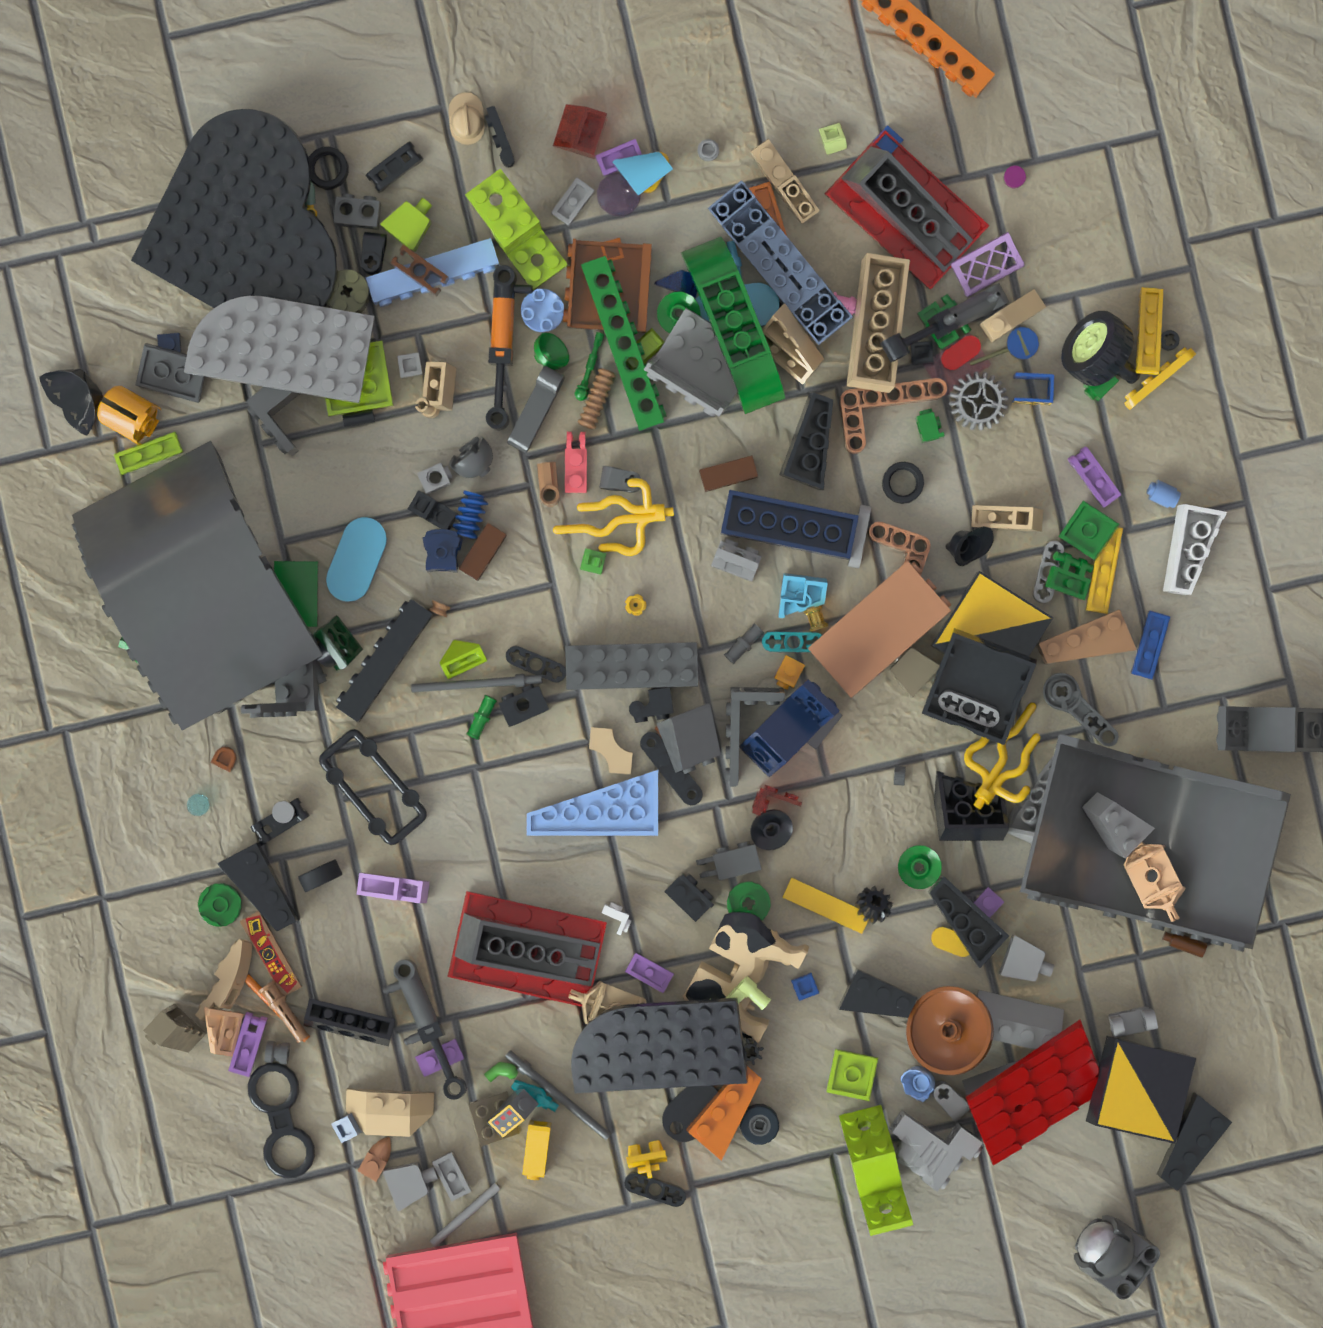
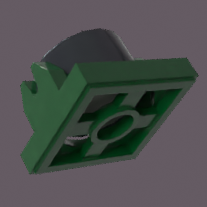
M337 615L312 634L323 655L317 658V660L325 667L333 666L336 671L347 667L363 650Z

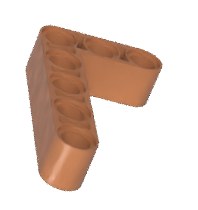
M940 378L895 383L894 389L899 393L897 400L889 399L886 392L861 388L844 391L840 397V410L847 451L852 454H858L863 451L866 445L862 409L938 400L947 391L946 382ZM932 384H939L942 387V393L939 395L934 394L931 391ZM910 387H918L921 391L920 396L912 397L909 393ZM868 392H874L877 395L875 403H870L866 400ZM846 395H853L856 403L848 406L844 402V397ZM850 416L856 417L859 421L858 426L854 428L848 426L847 418ZM852 438H858L861 441L859 449H853L849 443Z
M875 522L870 526L868 535L872 541L906 552L903 564L907 561H915L923 571L930 550L928 538L884 522ZM880 526L884 529V536L882 538H876L873 535L874 527ZM896 533L904 535V544H895L893 537ZM922 540L925 543L926 548L923 552L915 550V541Z

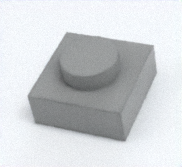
M419 352L397 356L401 378L423 375Z

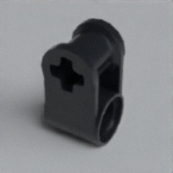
M364 232L361 266L368 275L378 274L383 268L387 234ZM371 260H374L376 265L369 268L367 263H371Z

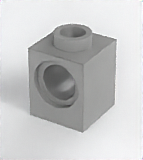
M442 463L417 473L427 495L450 485L449 479L453 478L448 466L443 467ZM434 472L442 474V480L437 484L430 481V476Z

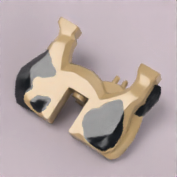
M731 912L725 914L709 949L735 962L732 971L728 975L701 961L683 995L684 1001L726 998L746 976L758 984L764 977L769 960L782 962L785 965H793L799 969L807 955L809 946L806 944L800 946L790 945L779 936L777 931L767 928L763 921L752 913ZM747 997L738 1004L742 1036L744 1038H753L754 1041L759 1043L767 1029L769 1020L754 1017L747 1011L748 1009L755 1010V1007L751 1005L753 1001Z

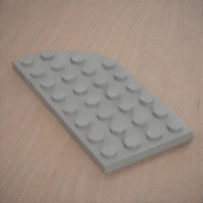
M244 296L231 299L215 307L196 327L189 343L184 373L360 403L375 316L263 296Z

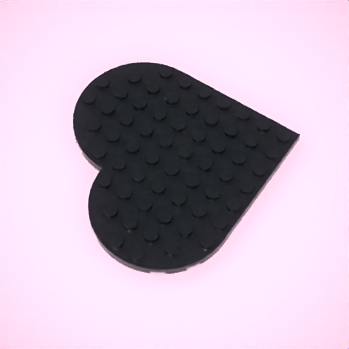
M253 109L227 111L206 122L190 141L131 261L213 308L231 299L244 296H263L325 307L333 294L337 281V253L333 240L324 228L323 223L304 208L311 187L309 168L311 165L307 151L296 132L278 117Z

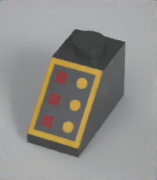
M524 1089L515 1090L487 1123L502 1138L522 1123L538 1106V1103Z

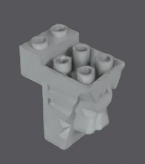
M901 1110L889 1127L892 1133L900 1139L895 1151L897 1162L909 1167L912 1172L920 1175L921 1180L937 1192L940 1188L944 1189L950 1181L948 1177L953 1170L957 1171L963 1162L962 1156L971 1161L973 1157L976 1159L983 1150L981 1146L983 1142L980 1138L958 1122L945 1140L903 1110Z

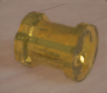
M822 605L803 611L804 615L808 617L811 626L810 632L828 626L821 611L823 609Z

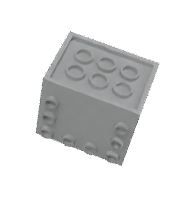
M685 308L657 356L647 363L644 370L648 372L647 376L656 382L661 380L666 383L665 387L671 392L677 394L679 391L685 395L684 399L693 405L698 403L703 406V411L708 415L720 417L736 395L737 389L710 322L690 309Z

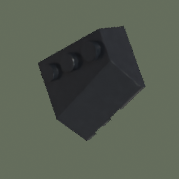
M936 771L934 806L939 841H1003L1009 830L1005 799L996 794L989 805L984 804L981 809H978L974 806L977 800L975 793L982 783H970L963 781L964 778L958 776L953 778L944 775V772Z

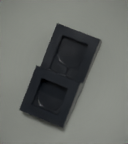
M419 490L407 508L438 528L450 530L455 522V516L459 515Z

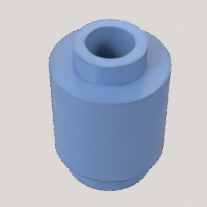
M1157 480L1155 483L1151 482L1146 492L1149 495V500L1166 508H1175L1181 496V492L1177 491V488L1160 480Z

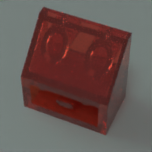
M566 104L553 146L595 159L608 118L607 113L585 106Z

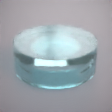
M202 794L192 795L187 801V809L194 816L204 815L209 810V800Z

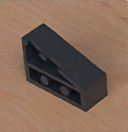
M856 968L838 1009L908 1018L917 997Z

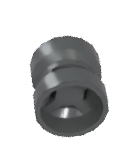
M268 1040L265 1049V1062L272 1063L276 1059L280 1064L287 1065L290 1043L283 1042L277 1045L275 1041Z

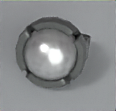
M1109 1215L1102 1216V1219H1094L1082 1230L1075 1245L1077 1253H1074V1260L1080 1270L1121 1300L1129 1298L1138 1289L1160 1257V1250L1150 1240L1143 1237L1120 1219Z

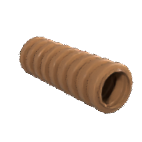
M603 368L598 369L599 374L595 376L596 381H593L594 387L590 389L591 394H588L589 400L585 401L587 405L583 407L584 412L580 414L581 420L578 419L577 421L579 425L592 430L596 429L595 423H598L599 420L597 418L601 416L600 410L604 409L602 405L606 404L605 398H608L609 394L607 393L611 391L610 385L614 384L612 380L616 378L615 373Z

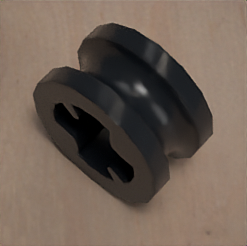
M1167 330L1161 334V348L1163 350L1170 351L1179 345V335L1175 331ZM1172 335V341L1175 342L1174 345L1170 344L1167 346L1164 336Z

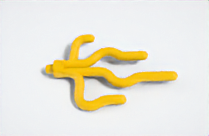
M631 478L627 481L629 487H640L642 489L643 505H634L622 496L611 495L599 502L579 503L577 510L581 512L598 511L607 508L611 504H619L625 510L634 514L616 516L604 528H596L590 524L557 525L553 527V532L555 534L588 533L595 537H604L612 533L620 524L638 523L636 527L637 543L634 547H627L620 543H602L598 546L600 552L614 551L625 556H634L640 553L645 546L646 525L654 521H666L667 516H674V508H665V504H652L650 485L641 478Z
M1034 702L1028 704L1015 725L1011 728L1006 743L1023 729L1036 709ZM1038 733L1033 734L1021 753L1020 765L1015 769L1002 773L1001 771L1008 760L1006 743L1005 745L997 743L999 759L990 773L985 767L973 760V754L984 748L990 740L981 737L966 749L964 753L966 766L980 774L983 779L982 785L975 793L977 798L974 803L975 807L981 809L984 804L989 805L996 794L1013 803H1019L1027 798L1031 791L1029 786H1024L1018 794H1013L1001 786L1006 780L1021 776L1027 770L1030 764V755L1041 738Z

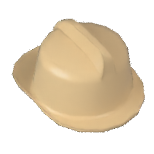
M466 92L456 95L449 104L451 134L461 144L470 145L476 143L483 136L485 129L482 102L476 95Z

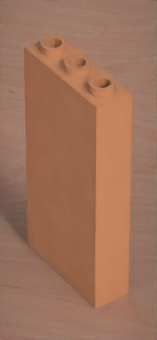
M908 561L904 563L808 648L851 698L951 612L949 607L952 604L944 595L939 597L934 592L937 587L929 578L925 581L919 575L923 571L915 562L912 564Z

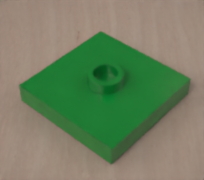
M1083 500L1058 537L1096 561L1120 524Z

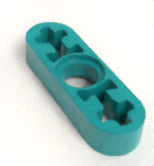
M768 632L762 638V646L769 652H811L808 649L811 644H806L807 649H802L804 644L802 636H807L806 640H813L814 636H817L819 639L822 634L816 632ZM771 635L774 636L775 640H781L780 635H785V649H780L781 644H775L774 648H770L769 644H766L765 641ZM790 636H797L800 640V645L795 649L790 648L787 644Z

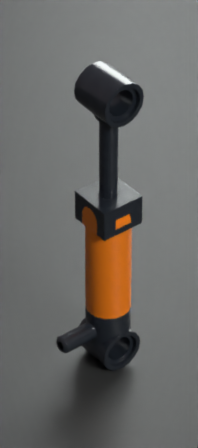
M500 265L493 273L492 329L488 363L496 365L494 407L487 412L486 422L497 431L507 428L510 422L509 415L505 408H503L505 366H513L512 343L515 293H533L532 285L516 284L517 275L507 265ZM508 272L511 276L509 281L505 283L500 282V275ZM500 413L503 415V421L496 425L492 419L495 414Z

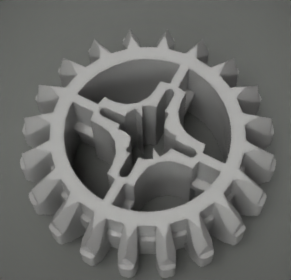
M976 371L974 372V379H972L968 373L965 375L967 382L962 378L958 379V382L962 385L961 387L953 385V389L958 392L957 394L950 393L949 396L956 398V401L949 402V405H956L957 409L952 410L951 414H956L957 412L960 414L955 419L957 422L962 418L965 419L962 423L963 427H966L970 422V430H974L976 424H978L979 431H982L984 429L983 423L990 429L992 428L991 420L998 424L999 420L996 416H1005L1000 409L1008 408L1007 405L1002 404V401H1007L1008 397H1001V393L1007 390L1006 388L998 389L1002 382L997 381L994 384V375H991L989 380H987V372H983L981 378H979V373ZM979 383V387L974 395L963 394L969 385ZM986 385L992 389L996 401L986 397ZM980 395L982 397L981 399H983L984 402L987 403L980 404L977 408V406L975 405L976 403H974V400L970 399L978 398ZM961 401L971 405L972 417L966 414ZM984 407L994 408L988 417L978 419Z

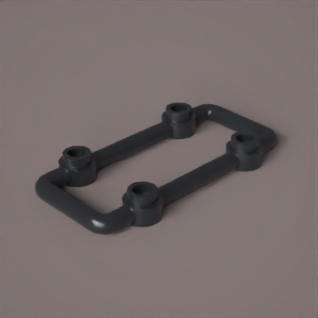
M351 729L322 752L319 757V764L326 772L328 783L337 785L367 820L370 833L379 835L388 845H396L425 821L427 811L419 802L420 796L418 792L412 789L409 790L377 752L376 742L366 739L359 730ZM353 738L360 744L361 754L371 757L402 794L403 804L407 807H413L418 813L412 821L394 836H391L386 831L385 821L382 818H375L344 781L343 771L340 768H333L328 762L332 755Z

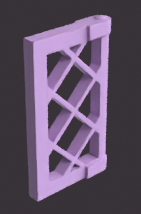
M1008 232L950 263L967 298L1025 266ZM1006 242V253L995 250V247ZM990 250L987 263L975 260L977 256ZM993 252L1005 255L1001 268L990 265ZM1008 256L1013 257L1016 264L1004 269ZM971 261L968 273H963L959 266ZM975 262L985 265L982 278L971 275ZM989 267L1000 270L998 274L987 280L985 279ZM970 277L981 280L978 285L972 288L968 285Z

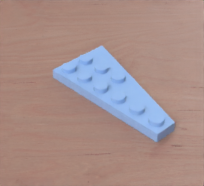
M658 770L527 813V836H658Z

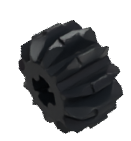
M873 886L871 890L867 887L864 888L862 893L858 894V901L855 903V908L859 909L857 916L864 915V922L870 919L872 925L877 920L880 923L883 922L885 917H889L891 914L890 909L893 906V902L888 901L890 895L883 894L884 888L880 891H877L876 886Z

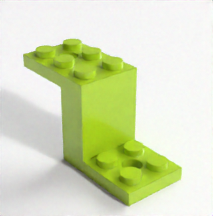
M501 168L465 194L466 198L492 231L494 240L526 283L533 286V291L568 266L543 232L536 215ZM493 194H499L502 197L500 205L494 206L490 203V197ZM534 255H541L544 258L541 266H534L531 263Z
M878 1105L839 1115L870 1236L912 1226L913 1221L903 1190L896 1154L882 1106ZM862 1127H870L865 1131L860 1130ZM886 1209L892 1210L890 1213L887 1214L881 1213Z

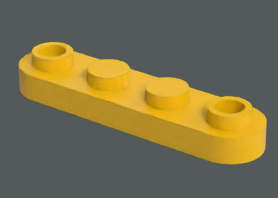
M1185 347L1175 355L1177 359L1170 364L1167 361L1160 367L1161 373L1155 378L1150 375L1141 383L1144 386L1138 392L1134 389L1125 396L1127 401L1124 404L1129 410L1132 409L1196 355L1195 351L1192 348L1187 350Z

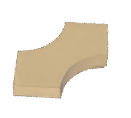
M591 727L589 749L598 751L605 757L609 773L631 774L633 753L625 751L618 746L614 739L613 729Z

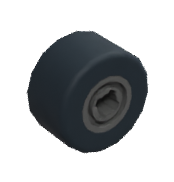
M754 1104L747 1108L740 1122V1129L748 1142L755 1145H764L776 1137L779 1131V1120L776 1112L771 1107L765 1104Z

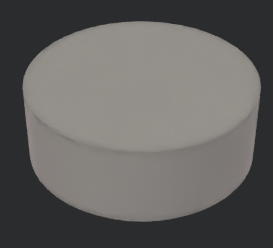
M280 801L274 805L272 815L277 822L287 823L293 819L295 809L290 802Z

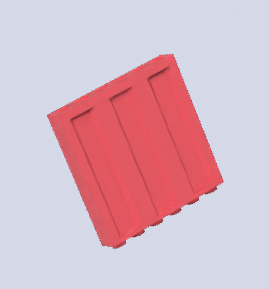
M517 1233L387 1255L386 1261L383 1262L385 1275L389 1274L390 1283H387L388 1296L393 1297L394 1305L390 1307L392 1318H396L397 1327L394 1328H533Z

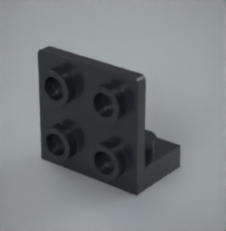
M681 873L664 892L696 922L710 907L714 906L712 902L714 897L705 888L701 891L696 886L698 881L688 873L685 876Z

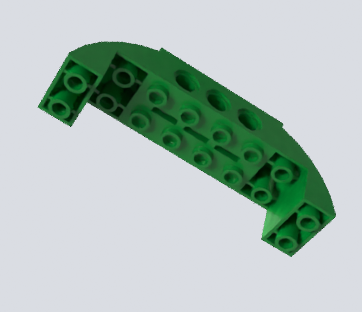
M718 237L681 252L737 389V396L744 414L785 399L782 383L770 348L739 270L723 238Z

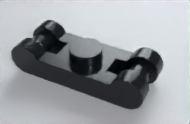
M411 141L407 142L365 175L369 181L372 180L376 185L375 189L378 193L384 191L390 184L424 160L421 154H417L413 149L414 145ZM405 154L410 158L406 163L401 158ZM382 171L388 176L384 180L379 176Z
M299 798L290 802L297 815L291 821L279 823L270 814L250 827L252 832H256L258 835V841L261 846L310 816L301 807L300 804L302 802ZM267 824L272 829V832L269 834L263 828Z

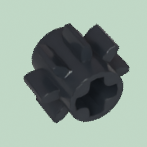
M746 1038V1044H744L746 1062L749 1060L755 1065L754 1060L756 1058L763 1059L759 1051L764 1050V1048L757 1047L756 1041L752 1043ZM753 1046L756 1054H751L749 1057L746 1056V1047L750 1049Z

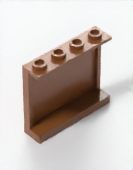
M573 238V244H568V257H572L571 266H567L566 279H570V288H565V301H569L568 309H564L563 322L567 323L568 328L604 330L581 264L603 257L601 246L605 247L608 259L620 256L619 247L622 248L624 258L612 261L616 270L612 275L614 281L619 280L623 292L619 293L622 302L627 301L630 313L626 315L629 323L634 321L637 333H646L652 244L581 241ZM606 275L598 276L597 284L601 287L607 286L609 277ZM609 295L605 297L604 305L611 308L616 305L617 300L614 296ZM615 316L611 320V325L614 328H621L624 324V320L620 316Z

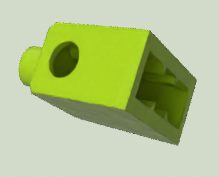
M421 198L415 207L406 201L380 225L400 243L416 252L432 223L425 216L432 205L424 198Z

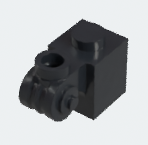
M670 687L648 690L649 703L646 706L640 701H634L629 706V712L634 717L635 723L647 722L648 717L656 716L657 720L670 718L669 714H673Z

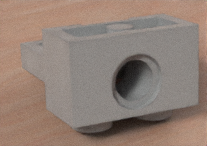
M726 539L725 542L720 541L711 566L752 582L762 557L758 555L759 551L750 547H746L745 550L737 547V542Z

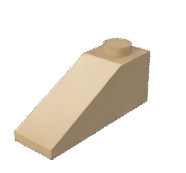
M1035 289L983 321L980 327L992 344L1045 309L1046 306Z
M973 505L971 527L979 528L985 526L990 529L1042 532V509Z

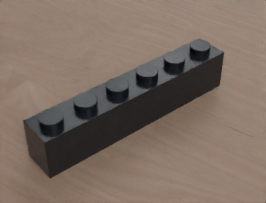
M412 599L409 602L405 601L398 610L401 614L397 620L392 619L386 627L388 631L384 638L380 637L373 646L376 649L372 656H366L361 664L363 667L359 674L355 673L349 681L350 688L347 692L342 691L336 700L339 703L336 708L356 722H360L434 615Z

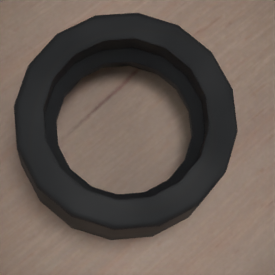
M331 146L320 147L310 154V179L317 187L331 190L340 187L346 181L349 165L345 156L338 149ZM326 155L335 157L340 163L339 175L331 181L320 179L315 172L317 160Z
M897 462L884 473L882 480L883 491L893 502L900 504L910 503L917 499L923 491V474L913 463ZM899 470L911 472L916 479L915 489L908 495H898L891 488V477Z
M336 859L298 876V879L304 891L308 892L343 874Z

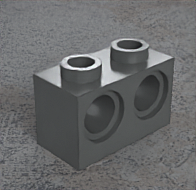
M342 194V197L336 196L333 223L335 226L379 230L381 202L377 201V198L373 196H364L363 199H357L352 194ZM343 206H352V212L349 215L341 214ZM372 207L374 214L371 217H364L363 211L365 208Z

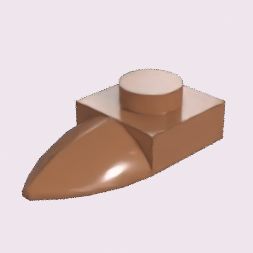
M390 1137L383 1138L375 1143L358 1169V1172L377 1182L389 1160L391 1153Z

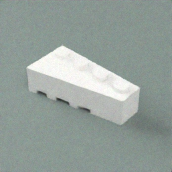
M1187 504L1177 506L1163 592L1179 595L1192 594L1203 569L1204 561L1210 553V547L1220 530V524L1227 512Z

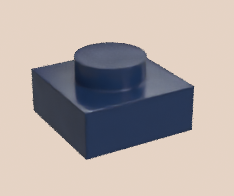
M180 333L157 335L159 347L182 353Z

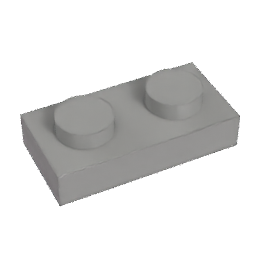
M576 178L551 214L567 226H570L595 190L579 178Z
M453 1152L432 1161L451 1201L472 1191Z

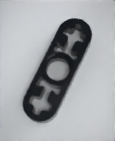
M512 646L506 652L508 663L535 675H542V678L552 682H561L566 676V669L562 664L519 646ZM519 650V655L525 658L526 653L530 654L526 661V667L521 666L524 661L519 659L513 662V657L510 656V653ZM533 658H539L542 661V668L538 671L530 668V661ZM547 661L551 663L548 667L555 669L557 666L560 667L561 677L557 676L554 679L552 678L553 674L546 671V675L542 674L546 668Z
M631 1172L625 1177V1188L631 1193L673 1207L683 1205L686 1200V1193L680 1186L653 1177L648 1179L647 1175L638 1174V1172ZM638 1177L639 1183L644 1184L645 1179L649 1181L646 1184L645 1192H642V1186L636 1185L635 1188H632L628 1180ZM657 1183L661 1186L662 1191L659 1195L650 1194L649 1186L651 1184ZM665 1186L669 1187V1193L674 1194L676 1191H679L682 1199H677L676 1202H673L672 1197L666 1195V1199H663Z

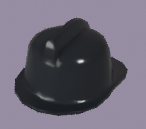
M985 526L973 531H958L953 535L951 541L946 544V549L954 557L955 563L958 566H965L982 557L990 550L994 541L993 531Z

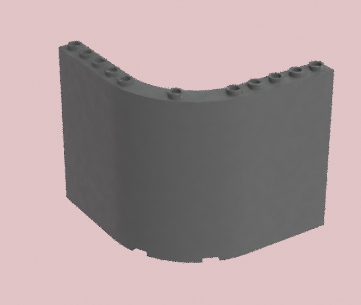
M212 441L201 445L72 515L74 520L72 527L76 533L75 538L79 543L78 548L83 555L81 558L86 566L84 569L89 578H93L104 602V605H102L104 613L108 618L112 617L129 648L126 651L130 659L138 662L137 668L143 678L147 676L149 679L147 683L151 691L158 693L160 696L158 700L162 708H168L170 711L168 715L174 725L178 724L182 731L323 656L316 639L278 579L266 556L261 558L262 552L258 546L259 543L244 519L243 511L236 498L223 461Z
M1059 734L1020 892L1028 894V899L1077 910L1079 906L1104 911L1103 916L1116 919V916L1120 915L1152 923L1151 928L1164 931L1165 927L1171 928V933L1184 936L1185 932L1190 933L1192 939L1204 941V938L1211 939V944L1223 947L1224 943L1232 944L1231 949L1244 952L1245 948L1253 949L1291 794L1174 766L1173 770H1171L1169 765L1136 757L1079 738ZM1097 792L1116 802L1155 828L1142 842L1144 844H1158L1166 847L1164 849L1182 886L1186 888L1174 904L1180 919L1171 922L1167 911L1144 908L1124 867L1126 859L1107 848L1082 808ZM1155 870L1149 871L1147 874L1149 882L1156 881L1158 877Z

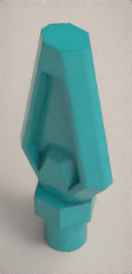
M515 1080L511 1086L514 1091L524 1089L538 1103L537 1107L542 1106V1108L546 1110L548 1108L553 1112H556L559 1104L552 1101L551 1097H547L545 1090L541 1087Z

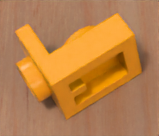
M785 655L774 679L778 680L776 685L786 690L789 687L794 688L805 665Z

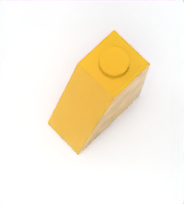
M529 1121L522 1175H527V1179L540 1180V1177L544 1178L552 1122Z

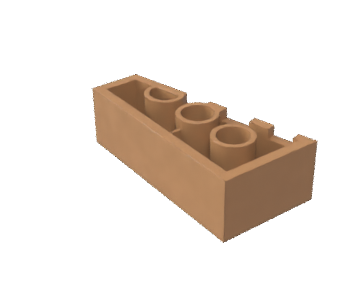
M1120 610L1106 614L1036 645L1044 664L1137 650Z

